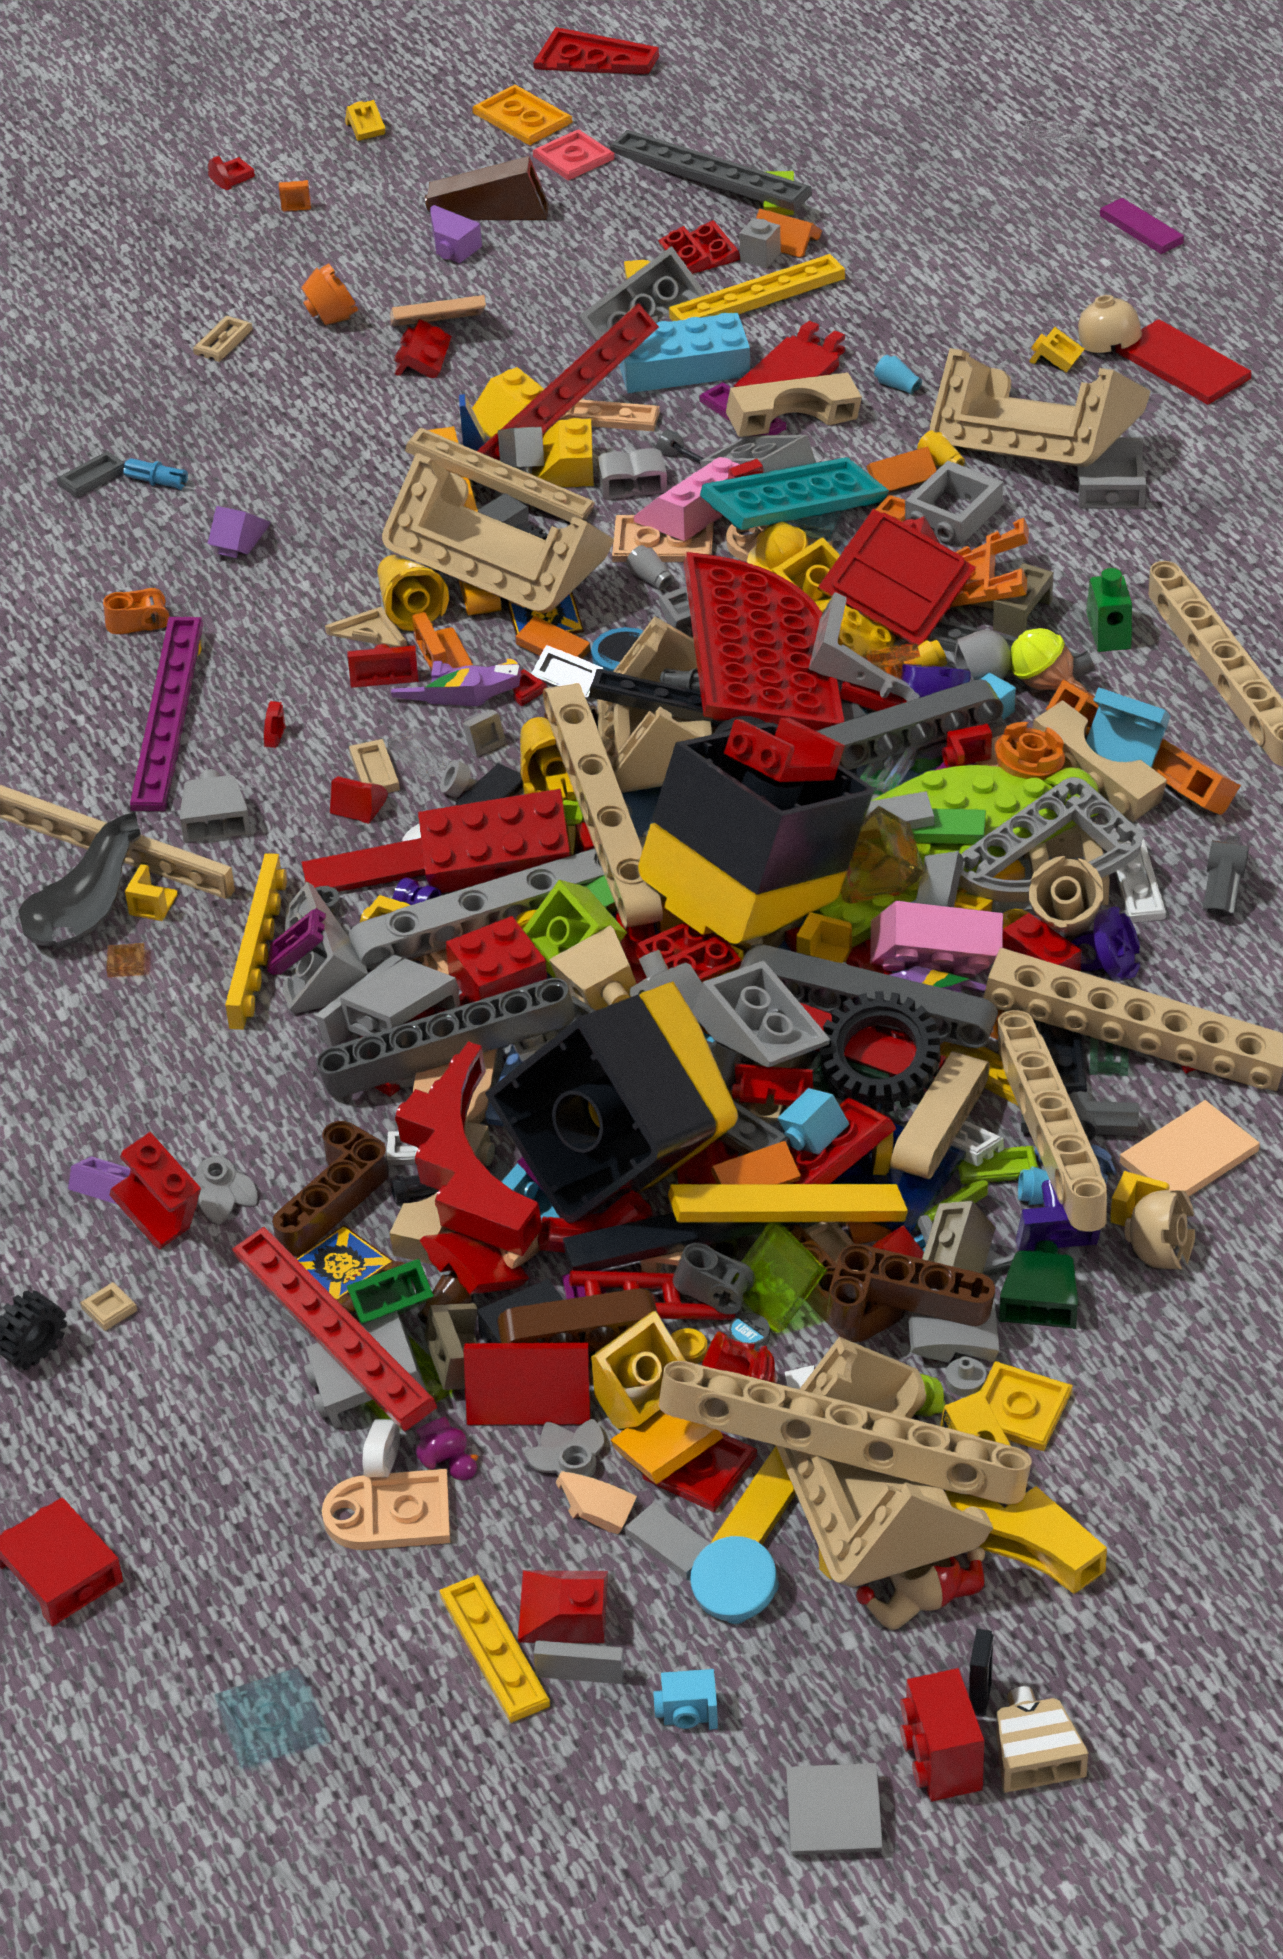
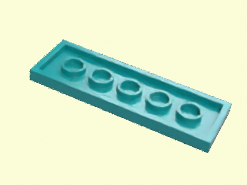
M845 457L706 483L702 485L699 496L707 501L714 510L730 520L734 527L740 530H748L753 527L772 525L788 520H798L803 517L822 515L839 510L844 511L859 506H869L870 504L882 502L887 497L889 490L852 460Z

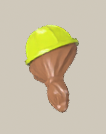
M1038 628L1026 630L1014 641L1011 647V670L1016 677L1028 686L1038 690H1057L1064 679L1086 690L1073 676V656L1060 635L1048 629Z

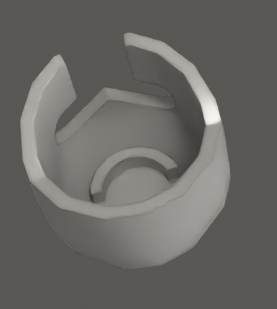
M980 630L957 639L955 667L956 669L970 670L973 681L981 679L989 672L1002 680L1006 676L1013 675L1010 647L1005 638L999 633L992 630Z

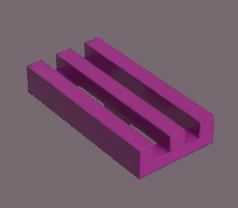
M317 908L312 909L270 943L267 971L273 975H281L321 943L323 935L320 933L324 930L325 926L321 922L325 920L326 913Z

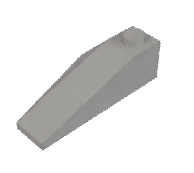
M671 246L577 317L592 338L597 341L638 303L656 323L659 322L658 318L669 315V307L707 294Z
M309 882L305 883L285 908V931L315 908L326 913V918L321 922L325 924L324 930L320 933L323 935V941L291 966L292 980L287 978L283 981V993L288 1008L293 1013L326 1007L368 974L365 964L361 963L348 935L315 887Z

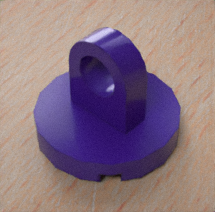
M1114 906L1098 911L1094 919L1093 930L1081 933L1071 943L1079 949L1081 944H1089L1096 952L1095 959H1087L1081 953V970L1094 971L1104 968L1112 979L1119 982L1136 976L1140 968V962L1135 963V954L1140 953V944L1131 919L1125 913L1119 914L1120 908Z

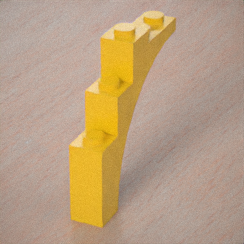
M1037 1486L1026 1492L1022 1501L1016 1504H1007L1005 1508L1000 1503L969 1494L945 1491L953 1508L964 1511L966 1508L973 1506L984 1510L988 1515L993 1529L988 1534L985 1542L979 1545L984 1551L1018 1560L1049 1575L1073 1594L1106 1571L1107 1547ZM819 1549V1570L831 1580V1575Z

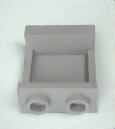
M1119 437L1093 464L1087 467L1077 466L1079 508L1145 509L1146 477L1143 474V439L1141 437Z
M403 959L340 997L346 1030L363 1037L403 1025L433 1005L447 1010L461 1006L456 977L408 959Z
M396 1311L362 1325L426 1390L408 1334L398 1312ZM317 1342L306 1347L310 1363L304 1365V1369L311 1387H318L320 1393L313 1395L321 1418L329 1416L334 1428H339L343 1426L339 1415L340 1412L373 1399Z

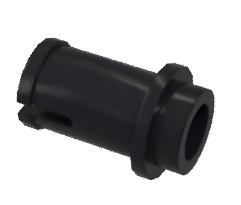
M419 1174L405 1178L402 1175H397V1180L390 1181L392 1197L396 1204L401 1202L409 1203L410 1200L431 1196L439 1191L420 1183Z

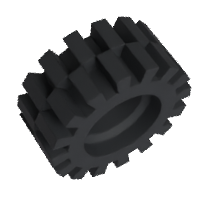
M29 1290L24 1291L22 1297L19 1295L13 1297L14 1304L10 1305L7 1303L3 1307L6 1312L3 1316L0 1315V1355L19 1369L23 1368L24 1370H29L31 1364L36 1366L42 1357L46 1358L49 1355L48 1352L51 1349L56 1350L59 1346L56 1344L57 1339H63L65 1334L61 1329L67 1327V1321L64 1320L67 1316L62 1308L35 1290L32 1293Z

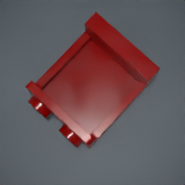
M780 718L775 736L744 720L736 719L733 722L724 754L779 782L823 781L835 779L845 745L791 718Z
M149 1132L122 1150L120 1158L130 1168V1173L128 1177L110 1189L109 1196L148 1240L160 1250L190 1229L201 1187L158 1139Z
M63 1497L48 1506L40 1508L29 1518L0 1534V1568L3 1569L7 1566L40 1603L43 1617L52 1627L124 1582L119 1558Z

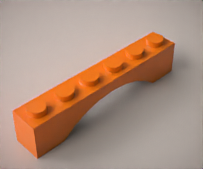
M1063 679L1046 710H1049L1063 700L1088 719L1085 733L1088 735L1099 706L1093 701L1094 695ZM1162 739L1152 769L1166 778L1168 785L1200 806L1219 815L1226 812L1241 785L1168 740Z

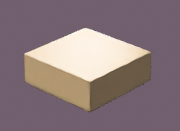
M114 1282L80 1302L82 1310L104 1331L137 1311L136 1304Z

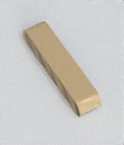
M956 1052L949 1054L898 1137L892 1153L891 1168L927 1179L932 1178L982 1094L989 1076L990 1062Z

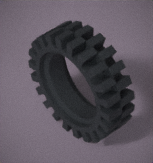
M875 991V1000L868 1001L867 993L858 995L859 1004L857 1005L853 1003L851 998L843 1002L844 1012L836 1008L831 1013L832 1022L826 1020L823 1025L824 1032L831 1039L829 1045L820 1048L822 1073L824 1079H828V1087L832 1092L838 1090L840 1100L845 1101L847 1098H852L861 1104L863 1102L868 1103V1107L877 1111L878 1104H885V1112L894 1111V1102L898 1101L902 1109L910 1106V1096H913L917 1101L924 1096L923 1087L929 1089L934 1080L933 1076L936 1077L940 1070L939 1032L936 1031L934 1019L932 1017L928 1019L927 1010L922 1005L916 1010L915 1000L907 997L904 1004L901 1003L900 994L894 992L891 993L890 1000H884L883 991ZM874 1025L896 1027L913 1040L916 1047L915 1057L903 1072L893 1077L874 1079L862 1076L852 1069L844 1056L846 1045L858 1031Z

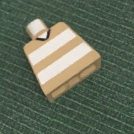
M1027 1686L1011 1690L1007 1695L1009 1707H1003L997 1711L996 1722L1003 1792L1006 1793L1087 1777V1749L1061 1702L1055 1698L1036 1701L1032 1689Z

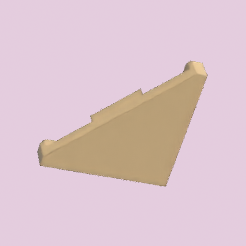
M383 607L325 625L327 635L378 645L386 644L389 647L407 646L406 639L387 617Z

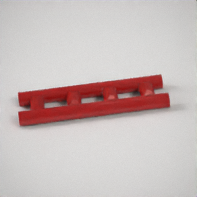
M571 1270L569 1274L570 1287H584L586 1296L602 1294L600 1287L623 1288V1290L662 1289L665 1303L655 1302L660 1319L732 1321L735 1318V1313H721L706 1303H681L679 1291L673 1284L674 1273Z

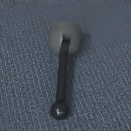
M669 429L665 430L657 441L656 449L660 450L664 456L674 457L681 453L698 463L704 459L685 449L682 437Z

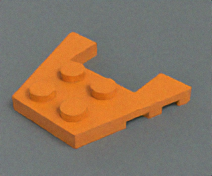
M1025 518L1013 522L1014 529L1002 535L998 531L987 535L986 543L973 550L966 546L956 551V553L963 556L965 561L974 565L976 570L950 607L1027 595V577L1023 568L994 577L996 554L1028 544L1029 527Z

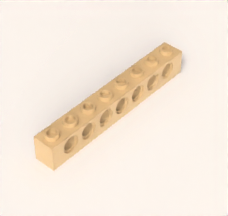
M1001 947L990 971L984 999L992 1002L998 1009L1024 1011L1037 1021L1259 1089L1278 1090L1283 1074V1033Z

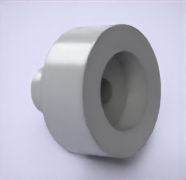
M453 760L443 773L440 783L441 792L457 798L463 791H468L477 781L470 778V766Z
M967 1356L952 1361L947 1366L945 1373L947 1388L953 1394L961 1397H967L979 1392L987 1378V1371L984 1365L978 1360Z

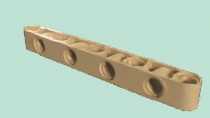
M1158 561L1150 567L1148 592L1150 599L1257 744L1264 749L1275 764L1283 767V699L1181 568L1171 561Z
M580 683L545 688L543 690V701L546 715L622 924L625 928L661 922L663 911L659 893L647 884L639 874L638 864L643 849Z
M1019 1010L1004 1012L998 1017L999 1056L1002 1060L1005 1075L1060 1204L1063 1205L1070 1224L1074 1228L1081 1231L1099 1230L1107 1223V1188L1097 1158L1042 1035L1039 1034L1030 1014Z
M673 1361L664 1367L658 1406L661 1411L672 1417L999 1503L1016 1504L1022 1501L1025 1496L1032 1461L1028 1453L1017 1447L691 1362Z

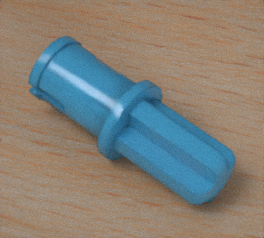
M130 458L124 464L123 473L126 477L148 481L151 486L159 484L182 490L185 485L181 484V482L187 483L188 481L187 470L162 465L160 461L150 463Z

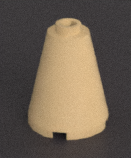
M1061 856L1044 862L1033 873L1029 887V901L1035 914L1047 926L1068 941H1073L1081 933L1089 931L1104 898L1103 881L1097 869L1081 858L1077 860Z

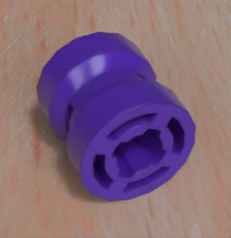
M403 878L398 883L392 899L413 905L442 895L438 888L429 885L421 887L418 881Z

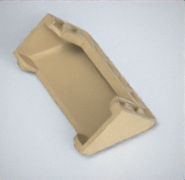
M950 348L930 423V430L941 432L954 448L1087 467L1093 464L1144 413L1150 390L1115 370L1099 368L1098 375L1100 376L1096 381L1092 383L1081 382L1075 406L1009 397L1011 379L1005 371L990 368L969 357L970 353L964 350Z
M416 453L382 533L384 545L394 553L538 613H548L558 606L605 560L614 541L613 538L590 523L574 516L570 522L571 524L567 527L556 528L552 526L546 540L466 508L464 504L469 492L466 481L459 475L439 466L433 459Z
M654 616L613 672L660 682L662 671L664 672L665 668L680 671L697 669L694 639ZM597 700L598 731L621 793L662 786L675 743L712 735L711 722L692 721L674 717L672 713L662 707H659L656 712Z
M838 1337L799 1389L907 1418H912L916 1411L922 1408L926 1400L924 1382L918 1369L841 1337ZM777 1446L831 1578L837 1583L854 1588L974 1550L985 1542L988 1534L993 1529L984 1510L973 1506L966 1508L964 1511L953 1508L944 1489Z

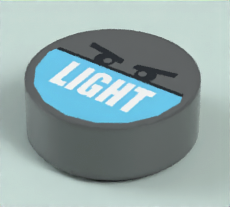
M742 1314L734 1318L730 1323L729 1337L743 1343H755V1350L758 1351L760 1346H766L770 1340V1326L768 1321L758 1314Z

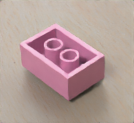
M895 901L871 920L870 964L883 965V969L887 971H902L905 968L920 966L940 972H950L953 975L969 979L974 978L976 974L989 968L994 963L1000 947L1002 948L1003 913Z

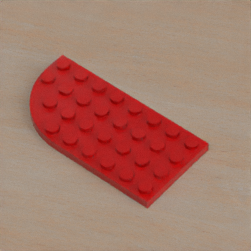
M686 551L684 570L704 717L725 721L739 716H751L759 718L766 723L779 724L780 718H791L815 731L845 722L837 678L825 676L809 669L819 621L823 614L817 604L799 587L762 567L732 558Z

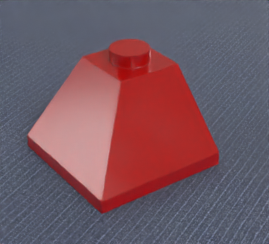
M523 1570L518 1643H536V1641L604 1643L608 1571Z

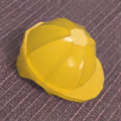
M786 522L767 525L758 534L756 545L749 552L747 563L772 572V569L808 547L807 535L799 527H794Z

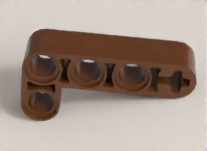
M335 1121L323 1129L322 1138L325 1159L329 1166L273 1216L272 1223L275 1238L294 1257L301 1255L316 1244L388 1178L389 1168L385 1144L380 1139L350 1122Z
M798 1224L765 1232L766 1260L841 1338L851 1342H862L899 1322L904 1317L906 1310L867 1301L863 1319L858 1326L848 1330L834 1327L827 1318V1305L830 1285L837 1263Z
M851 1244L843 1248L838 1257L829 1290L827 1318L834 1327L848 1330L855 1328L862 1321L867 1301L968 1326H979L987 1322L991 1316L995 1285L988 1276L982 1273L862 1244Z
M630 1289L513 1307L499 1315L497 1325L501 1343H589V1352L601 1350L649 1313L656 1311L658 1314L653 1293L646 1289Z

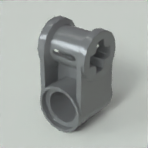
M692 1243L683 1250L673 1276V1284L684 1295L702 1301L721 1313L734 1314L741 1309L744 1301L743 1295L751 1290L755 1284L756 1277L751 1268L746 1264L735 1261L705 1244ZM739 1273L738 1279L736 1280V1282H733L732 1280L735 1274ZM727 1293H730L731 1296L729 1297L728 1301L725 1302L724 1298L726 1297Z

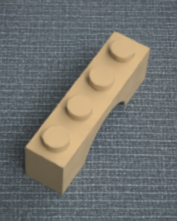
M849 373L730 388L726 414L739 437L769 433L772 420L785 413L798 412L809 414L820 419L826 425L855 420L858 417L862 396Z
M1063 700L1035 718L1032 728L1045 732L1046 727H1049L1062 738L1064 742L1062 750L1065 755V763L1061 770L1073 767L1080 768L1090 774L1099 788L1100 795L1125 818L1134 822L1162 802L1167 779L1142 760L1117 762L1095 753L1085 740L1088 719Z
M466 1121L465 1136L475 1156L483 1165L489 1166L494 1157L495 1146L494 1143L490 1142L488 1126ZM437 1193L422 1201L403 1203L390 1231L393 1256L411 1260L419 1258L420 1262L432 1264L428 1258V1253L419 1240L426 1235L455 1232L440 1226L438 1210L435 1206Z

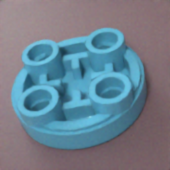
M741 1536L721 1538L706 1546L695 1559L690 1576L691 1587L700 1607L712 1617L732 1624L742 1623L764 1610L773 1599L779 1587L777 1570L771 1554L757 1541Z

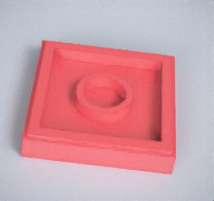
M579 129L533 150L534 158L568 181L615 159L614 152Z

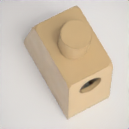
M611 925L549 959L556 978L562 979L567 983L571 996L576 997L594 1010H599L630 998V989L636 985L628 960Z

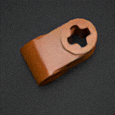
M156 588L110 593L103 599L107 631L112 634H126L167 627L170 615L164 607L166 603L164 593ZM150 597L153 598L154 605H151ZM151 614H154L155 616V623L152 621Z

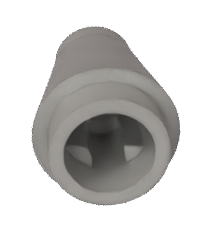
M640 545L629 554L626 565L629 567V572L632 575L658 588L660 591L672 585L674 576L653 548H646L644 545Z

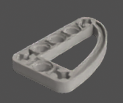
M1076 777L1067 778L961 853L964 861L959 886L975 896L993 901L1029 902L1031 879L1003 880L992 877L1071 820L1107 851V853L1089 861L1097 869L1101 878L1114 873L1138 856L1143 841L1142 833L1086 781ZM1067 795H1072L1073 797L1067 800L1066 805H1064L1063 803L1066 801ZM1051 809L1058 817L1054 820L1044 819L1039 814V810ZM1102 814L1106 816L1109 822L1105 825L1096 824L1090 819V815ZM1017 827L1027 828L1032 833V836L1029 838H1019L1014 834L1013 829ZM999 846L1005 850L1006 855L994 857L988 853L987 848ZM978 865L976 873L971 870ZM964 867L971 871L965 872Z

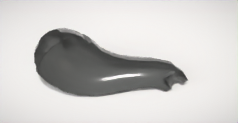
M135 812L122 815L106 823L94 837L82 860L70 873L59 881L43 887L42 891L32 894L22 903L18 912L23 933L30 941L44 947L57 946L59 950L80 941L92 933L109 916L117 899L122 866L129 847L141 838ZM52 927H72L76 936L56 943V941H53Z

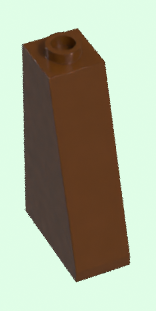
M530 156L429 182L428 193L424 197L428 212H430V207L435 205L470 220H547L549 206Z

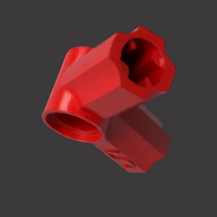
M630 1190L603 1214L594 1213L573 1223H567L563 1218L543 1216L541 1220L542 1230L537 1238L539 1250L565 1253L563 1238L650 1218L653 1216L651 1207L640 1194Z

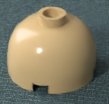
M1112 295L1097 297L1095 302L1088 305L1081 313L1078 323L1079 340L1082 343V347L1086 351L1094 353L1111 352V346L1120 343L1122 349L1137 342L1142 336L1137 311L1127 301L1113 298Z
M1184 1190L1152 1192L1138 1202L1133 1209L1131 1218H1127L1125 1222L1126 1240L1131 1242L1135 1253L1145 1264L1160 1269H1182L1179 1262L1183 1254L1188 1265L1195 1242V1229H1187L1186 1216H1194L1193 1207L1187 1193ZM1176 1246H1179L1180 1249L1176 1257L1173 1249H1175Z

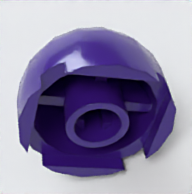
M902 664L901 680L907 682L920 695L919 698L970 682L971 671L938 666L922 667V665Z

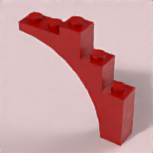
M468 1041L461 1052L453 1056L448 1069L439 1080L432 1084L429 1093L415 1089L407 1101L399 1105L395 1121L398 1126L400 1141L418 1148L415 1155V1164L417 1165L420 1183L439 1190L435 1198V1206L438 1210L440 1226L523 1256L542 1230L539 1204L513 1191L491 1175L475 1156L465 1136L466 1115L474 1091L486 1073L482 1046Z

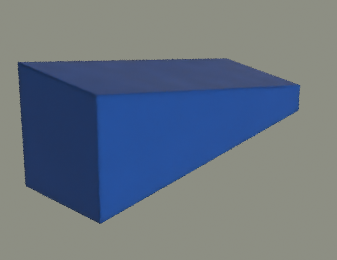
M460 394L459 406L463 446L477 451L488 439L465 394Z

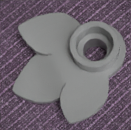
M211 1156L199 1164L196 1176L193 1177V1180L201 1187L196 1208L200 1207L210 1222L216 1225L222 1224L230 1215L235 1204L246 1207L257 1205L258 1196L254 1182L250 1177L235 1172L233 1164L227 1158ZM213 1170L222 1171L219 1176H211L209 1174Z
M594 1419L584 1422L575 1433L552 1422H546L540 1437L541 1446L525 1450L524 1455L529 1465L540 1472L557 1473L559 1476L561 1471L591 1477L597 1467L596 1456L604 1447L603 1431ZM575 1462L581 1463L579 1465H570Z

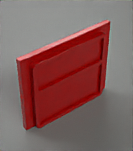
M873 508L822 580L818 590L830 597L833 596L834 592L847 597L845 605L857 610L861 615L918 647L929 638L975 572L976 567L965 561L963 556L893 516L881 513Z

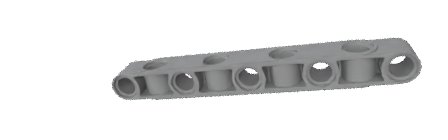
M640 836L638 838L643 849L646 837ZM595 849L588 850L360 922L349 932V940L361 963L365 964L366 969L374 970L392 955L408 960L446 949V941L513 916L515 919L524 911L537 910L559 879L584 886L603 876L604 873Z

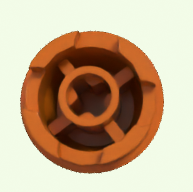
M329 263L320 269L316 267L301 287L302 292L307 298L303 302L312 317L318 315L325 326L350 320L349 316L359 310L345 285L335 276V270Z
M1016 722L1008 725L1004 730V734L998 738L995 744L998 767L1016 777L1027 779L1039 778L1041 780L1047 779L1063 767L1065 763V755L1062 750L1064 742L1054 730L1046 727L1045 732L1038 729L1027 728L1028 722Z

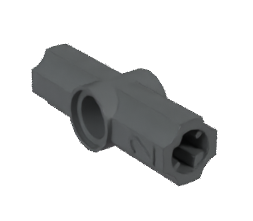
M1081 1091L1068 1094L1089 1141L1096 1134L1138 1136L1139 1103L1096 1101L1093 1095ZM1021 1113V1132H1029Z

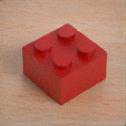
M513 916L446 941L449 975L456 977L459 989L470 1003L547 979L545 958Z
M959 1668L907 1679L906 1698L900 1699L901 1712L905 1722L904 1725H900V1734L905 1751H914L917 1760L912 1762L917 1787H926L931 1802L982 1791L984 1738Z

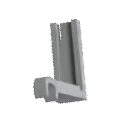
M834 592L819 621L809 669L825 676L880 691L882 698L888 697L891 692L906 699L907 702L918 699L920 695L907 682L887 674L842 644L840 646L837 643L847 597Z

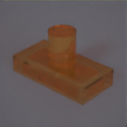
M917 643L893 645L863 655V658L877 667H884L887 674L901 679L902 664L905 661L921 657Z

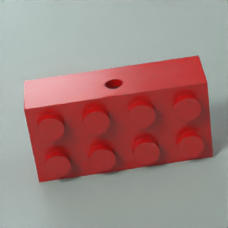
M561 789L418 812L425 875L428 885L440 889L441 893L459 891L572 856L566 810Z

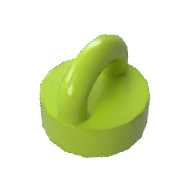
M920 1374L925 1386L926 1400L922 1408L916 1411L914 1415L928 1417L935 1413L942 1414L946 1403L941 1382L935 1377Z

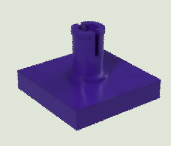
M1050 1179L1042 1182L1044 1207L1022 1209L1016 1235L1018 1251H1034L1035 1244L1042 1240L1054 1242L1058 1248L1097 1245L1101 1229L1081 1231L1074 1228L1070 1224L1063 1205L1060 1204Z

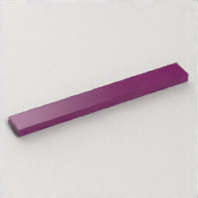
M202 617L168 618L130 800L131 811H166L203 630Z

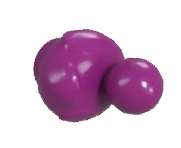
M447 1417L431 1421L416 1430L420 1438L416 1455L426 1468L430 1470L435 1469L437 1463L450 1459L448 1470L453 1478L467 1480L475 1475L477 1471L476 1460L479 1456L476 1454L469 1455L464 1452L467 1446L466 1435L460 1429L451 1427Z

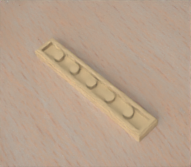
M419 428L406 444L405 452L415 456L416 453L429 457L436 461V464L449 471L503 494L506 493L517 500L571 522L573 516L585 521L595 505V502L423 428Z

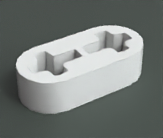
M375 1419L363 1448L362 1461L365 1477L387 1478L391 1472L400 1443L399 1426L393 1420Z

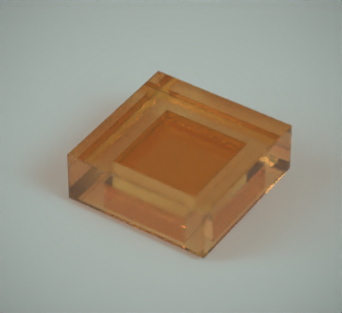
M145 944L108 945L107 976L144 975Z

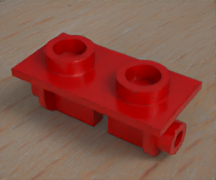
M735 1064L736 1084H733L732 1099H739L740 1104L745 1102L766 1104L768 1094L775 1095L774 1105L790 1106L808 1088L813 1089V1070Z

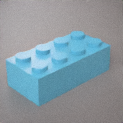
M738 312L721 313L716 316L691 317L686 320L658 322L656 324L659 328L619 364L627 393L742 378L750 371V347Z

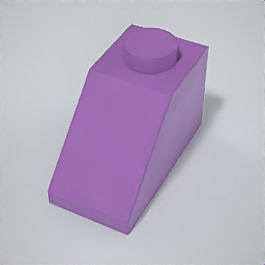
M435 205L430 207L436 254L440 255L443 259H450L461 263L482 247L480 223Z
M216 506L208 545L219 548L217 553L219 555L236 559L238 553L248 555L271 522L247 512Z

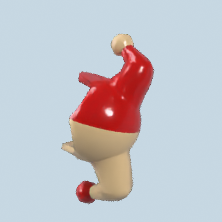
M978 1546L976 1549L967 1552V1559L970 1561L967 1571L960 1568L959 1562L952 1556L890 1576L895 1592L889 1603L875 1598L873 1589L868 1586H862L856 1591V1599L860 1604L866 1605L883 1626L890 1630L898 1629L912 1619L920 1610H937L946 1606L954 1598L979 1593L983 1589L985 1582L982 1567L985 1551Z

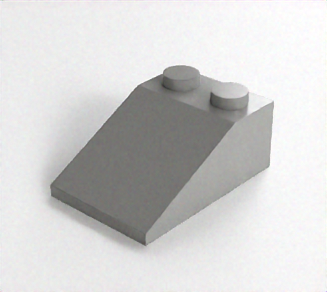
M808 435L744 436L700 461L703 468L718 457L728 458L738 464H743L757 458L763 465V473L816 463Z
M764 960L704 981L693 1009L694 1016L714 1040L766 1067L829 1045L831 1040Z

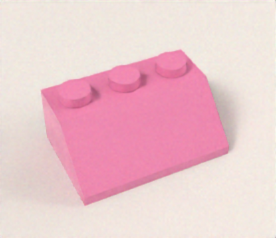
M718 457L714 459L711 463L672 487L634 515V522L650 526L659 530V532L682 541L688 540L706 528L710 522H715L723 516L699 496L702 485L727 480L728 469L740 464L732 462L728 458Z

